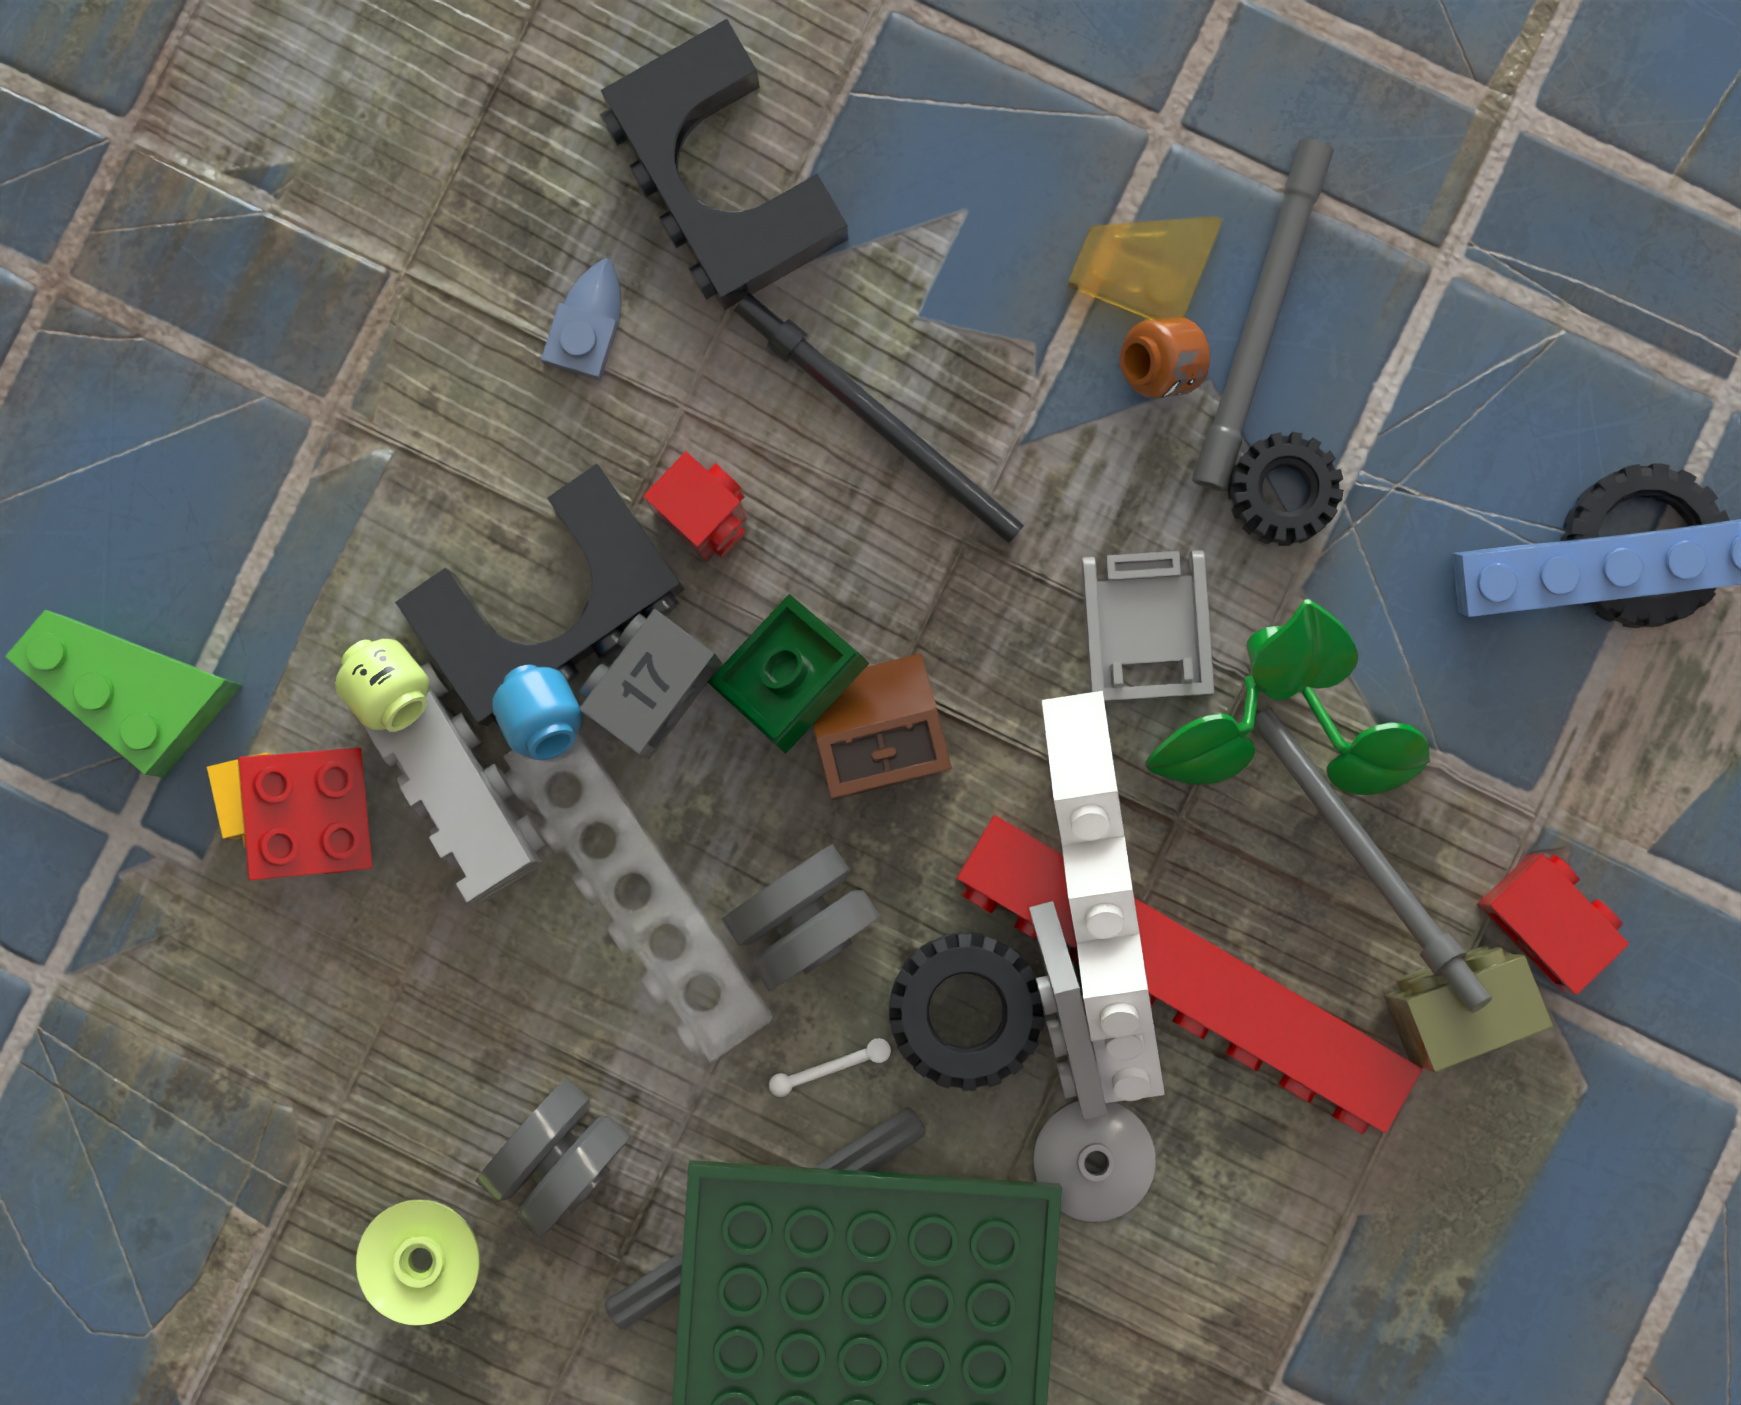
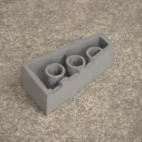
M413 658L429 678V692L426 696L428 701L425 711L415 722L397 732H389L387 729L369 730L365 726L364 728L383 760L390 767L397 764L403 773L397 777V781L409 805L423 819L430 816L435 826L430 829L431 836L429 839L440 858L447 860L456 871L461 868L466 875L464 879L456 883L466 902H485L546 863L539 850L546 846L547 843L529 815L519 819L507 801V798L513 795L514 791L500 768L495 763L486 767L474 747L482 743L469 719L463 712L454 717L442 696L449 692V688L436 667L430 661L421 665L418 659Z

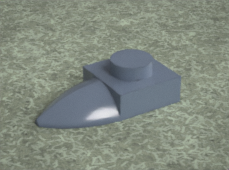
M604 258L589 268L570 289L564 303L558 304L541 358L544 364L601 381L619 325L621 312L620 286L611 260Z

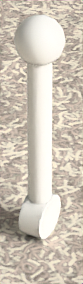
M874 1038L863 1050L790 1076L783 1073L775 1074L769 1081V1090L776 1097H785L790 1094L795 1086L865 1061L884 1062L890 1056V1045L882 1038Z

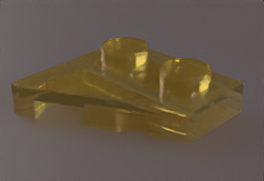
M1216 216L1091 226L1067 286L1151 320L1184 317L1223 219Z

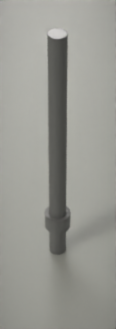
M1267 708L1255 716L1254 723L1256 729L1423 948L1420 956L1435 976L1443 975L1471 1013L1485 1007L1492 1000V997L1463 960L1467 954L1451 933H1442L1273 709Z

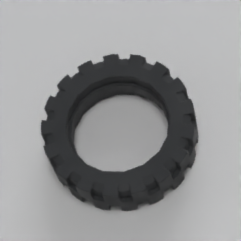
M1652 463L1649 466L1635 464L1607 475L1581 493L1577 498L1578 501L1575 507L1569 510L1563 525L1566 526L1565 535L1560 538V541L1598 538V531L1605 515L1619 502L1633 497H1653L1669 504L1685 520L1687 527L1730 520L1726 510L1720 512L1714 501L1718 497L1714 491L1708 486L1701 488L1694 482L1697 477L1683 469L1676 472L1669 469L1670 465L1662 463ZM1716 588L1583 604L1585 606L1590 604L1597 610L1596 615L1606 621L1611 622L1615 620L1623 623L1622 626L1629 628H1652L1694 614L1698 608L1705 606L1716 595L1714 592Z

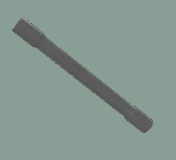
M1313 139L1299 140L1284 187L1282 207L1213 425L1207 431L1192 478L1194 483L1205 488L1223 492L1227 491L1242 444V430L1312 208L1319 199L1334 152L1331 146Z

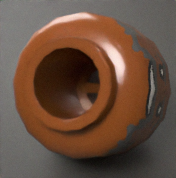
M1185 317L1144 320L1138 323L1126 335L1119 357L1120 368L1127 383L1136 393L1146 398H1164L1192 392L1200 387L1206 378L1211 361L1210 347L1204 332L1195 322Z

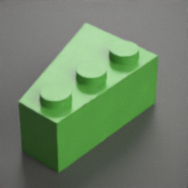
M49 610L43 611L5 656L144 775L165 777L242 687L241 684Z

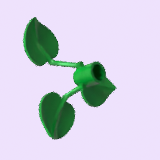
M1304 599L1295 614L1284 626L1266 627L1256 631L1249 637L1246 649L1251 663L1252 675L1244 679L1247 694L1244 716L1241 722L1237 724L1232 716L1223 713L1198 718L1177 730L1150 754L1145 764L1146 768L1154 774L1187 784H1214L1235 776L1247 767L1255 755L1253 741L1246 735L1254 729L1258 692L1261 691L1274 700L1288 699L1298 692L1303 694L1332 745L1338 752L1342 753L1328 764L1326 772L1332 784L1347 793L1372 795L1400 787L1417 776L1426 767V764L1430 762L1428 742L1423 733L1403 723L1391 722L1368 728L1357 735L1352 744L1341 737L1312 688H1329L1344 681L1356 668L1358 652L1350 633L1338 619L1315 602Z

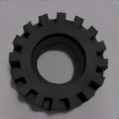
M1281 432L1274 433L1263 441L1260 439L1254 443L1239 459L1231 475L1232 483L1228 489V500L1232 499L1234 507L1231 511L1235 519H1241L1244 523L1242 529L1248 535L1252 532L1260 537L1259 541L1265 544L1277 542L1279 546H1290L1295 542L1302 543L1309 540L1324 529L1338 512L1336 509L1337 505L1342 501L1344 492L1343 489H1340L1339 482L1343 480L1341 469H1335L1332 462L1336 458L1330 450L1327 453L1319 448L1322 442L1314 437L1308 441L1302 439L1303 433L1291 432L1289 436H1282ZM1278 467H1290L1303 475L1308 485V497L1300 509L1293 512H1281L1267 503L1263 495L1262 486L1265 476L1271 470Z

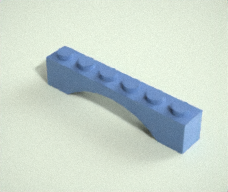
M1741 519L1643 533L1452 553L1458 613L1473 617L1741 585Z

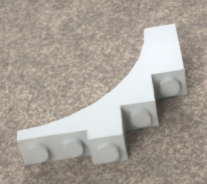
M1103 691L1042 700L1053 797L1062 842L1068 898L1077 942L1083 999L1105 1103L1125 1100L1135 1101L1146 1097L1165 1095Z

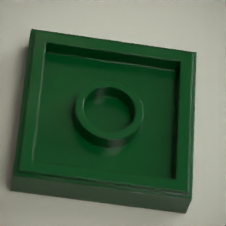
M788 594L707 683L786 754L870 663L798 600Z

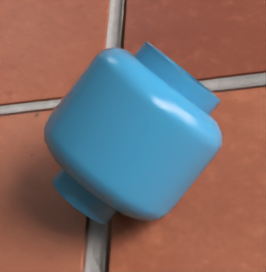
M524 665L515 668L505 676L503 684L499 686L492 698V712L507 744L515 753L531 756L536 760H548L566 752L576 741V735L582 726L583 713L579 709L580 706L568 681L560 671L549 667Z

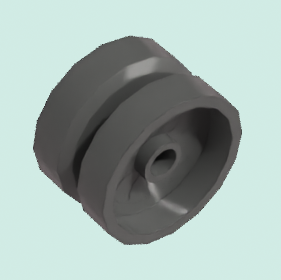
M833 844L780 877L721 919L738 945H751L773 929L780 937V940L756 955L752 965L769 992L803 970L806 975L852 944L850 938L881 917L864 890H852L830 906L822 897L843 883L850 871Z
M568 1078L560 1083L526 1119L475 1180L493 1198L500 1202L510 1199L531 1177L538 1185L519 1206L517 1219L540 1240L567 1210L573 1213L610 1171L606 1165L632 1136L608 1115L597 1118L578 1139L574 1137L570 1132L588 1112L590 1098Z

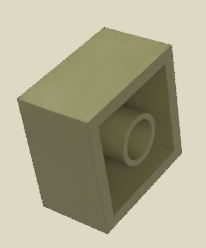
M1488 946L1466 952L1467 955L1463 960L1492 997V1000L1485 1007L1474 1013L1469 1011L1443 975L1435 976L1430 968L1421 969L1398 978L1396 982L1399 990L1388 993L1384 997L1409 1061L1421 1068L1437 1072L1552 1028L1553 1025L1525 955L1504 953L1502 947L1489 950Z

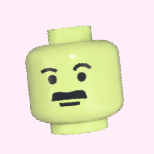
M380 639L374 642L362 640L351 646L341 658L342 667L335 681L336 692L369 730L387 729L389 732H397L411 725L422 715L427 707L428 700L426 696L429 692V678L398 641L393 639Z

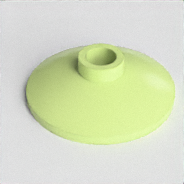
M430 1200L401 1202L380 1213L366 1228L361 1237L356 1255L357 1278L367 1300L382 1315L407 1325L432 1324L452 1315L471 1295L480 1271L479 1247L470 1226L453 1209ZM423 1248L430 1252L433 1262L429 1269L420 1270L414 1266L412 1253L415 1249Z

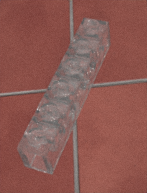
M580 731L577 733L576 741L571 748L561 755L548 760H536L531 756L517 754L513 750L503 756L511 768L510 771L504 774L508 785L524 805L533 800L546 819L538 825L542 835L557 855L567 850L580 869L572 875L576 885L592 906L601 900L614 919L613 922L606 926L610 935L626 956L634 951L637 953L648 972L641 976L644 985L659 1006L662 1007L668 1002L671 1003L683 1021L675 1029L695 1058L704 1052L712 1063L775 1018ZM571 773L579 779L582 786V794L575 805L569 808H561L554 802L551 788L559 776ZM600 823L609 825L616 835L614 851L603 859L593 857L587 851L585 845L587 832L594 825ZM633 873L645 877L651 887L649 901L645 906L637 910L627 907L619 896L621 882L625 877ZM662 925H675L685 936V949L677 959H665L654 949L653 937L657 929ZM706 975L718 983L721 995L718 1004L714 1008L701 1010L693 1006L689 1001L687 988L695 976Z

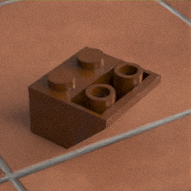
M921 653L867 666L813 724L832 800L950 772L952 769L936 703Z

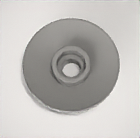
M1078 1101L1069 1103L1052 1114L1041 1128L1036 1139L1033 1166L1037 1182L1060 1183L1062 1187L1061 1212L1072 1218L1089 1222H1101L1120 1217L1133 1209L1143 1199L1152 1183L1156 1160L1151 1136L1145 1125L1133 1112L1116 1102L1105 1103L1108 1114L1087 1120L1083 1119ZM1093 1151H1101L1107 1156V1166L1100 1173H1090L1085 1168V1158Z

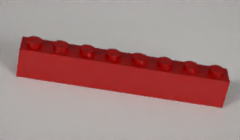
M993 815L955 878L966 885L961 896L991 914L999 904L1018 915L1019 918L1013 927L1036 941L1037 938L1029 907L1053 901L1066 945L1072 948L1069 952L1071 962L1079 966L1063 855L998 816ZM1134 898L1151 1007L1155 1000L1159 999L1177 1010L1172 1022L1202 1040L1205 1039L1209 1030L1231 1043L1225 1053L1256 1072L1262 1062L1280 1071L1284 1075L1278 1085L1308 1103H1311L1317 1093L1337 1105L1331 1116L1360 1134L1364 1135L1369 1125L1386 1134L1421 1074L1422 1068Z

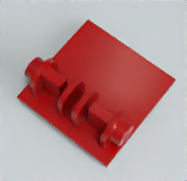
M361 747L237 757L248 881L373 869Z

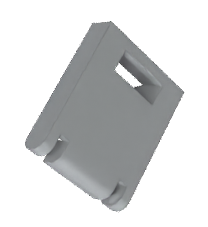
M1203 550L1190 551L1188 561L1190 576H1180L1179 551L1107 555L1105 558L1106 581H1097L1095 557L1081 559L1090 693L1103 691L1104 702L1198 697L1215 694ZM1178 662L1180 684L1123 687L1122 665Z

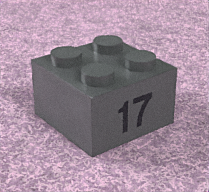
M656 609L652 611L647 619L638 614L627 626L617 642L624 650L610 668L600 664L590 675L580 690V694L586 700L579 708L638 754L648 759H651L706 686L707 681L722 665V662L714 652Z

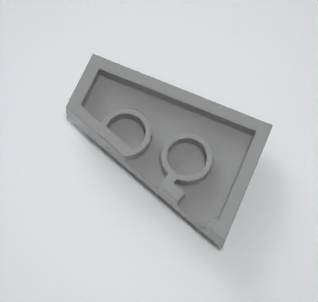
M1051 901L1029 907L1046 976L1036 978L1045 1015L1056 1014V1019L1046 1021L1055 1058L1064 1055L1067 1060L1056 1062L1065 1099L1077 1096L1084 1120L1106 1115L1108 1113L1080 988L1054 902Z

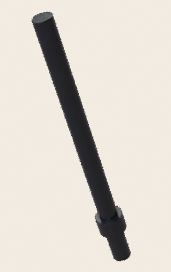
M748 293L741 299L734 312L769 340L767 347L784 362L790 359L1007 543H1010L1024 527L1018 519L806 341L808 334L790 319L783 322L752 294Z

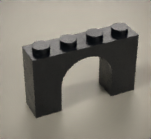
M728 19L603 88L601 92L608 109L599 114L614 143L618 146L627 141L637 158V161L630 164L629 167L645 196L648 197L656 192L667 212L659 216V219L673 245L677 249L686 244L697 263L688 269L706 300L716 295L724 310L740 302L746 294L756 293L848 240V225L818 174L756 208L744 211H724L710 207L695 198L682 183L678 169L679 157L683 144L690 132L707 117L760 88L757 69Z
M595 464L547 497L584 551L592 575V589L588 605L578 622L566 633L550 641L536 644L518 643L503 638L486 620L456 574L446 567L395 602L479 724L488 726L495 721L498 725L492 712V698L499 686L503 684L505 676L515 668L524 665L549 667L560 671L569 683L580 673L575 667L576 664L594 652L599 658H603L621 647L617 644L620 636L638 614L647 619L652 611L656 609L666 616L680 604L675 596L685 589L598 464Z

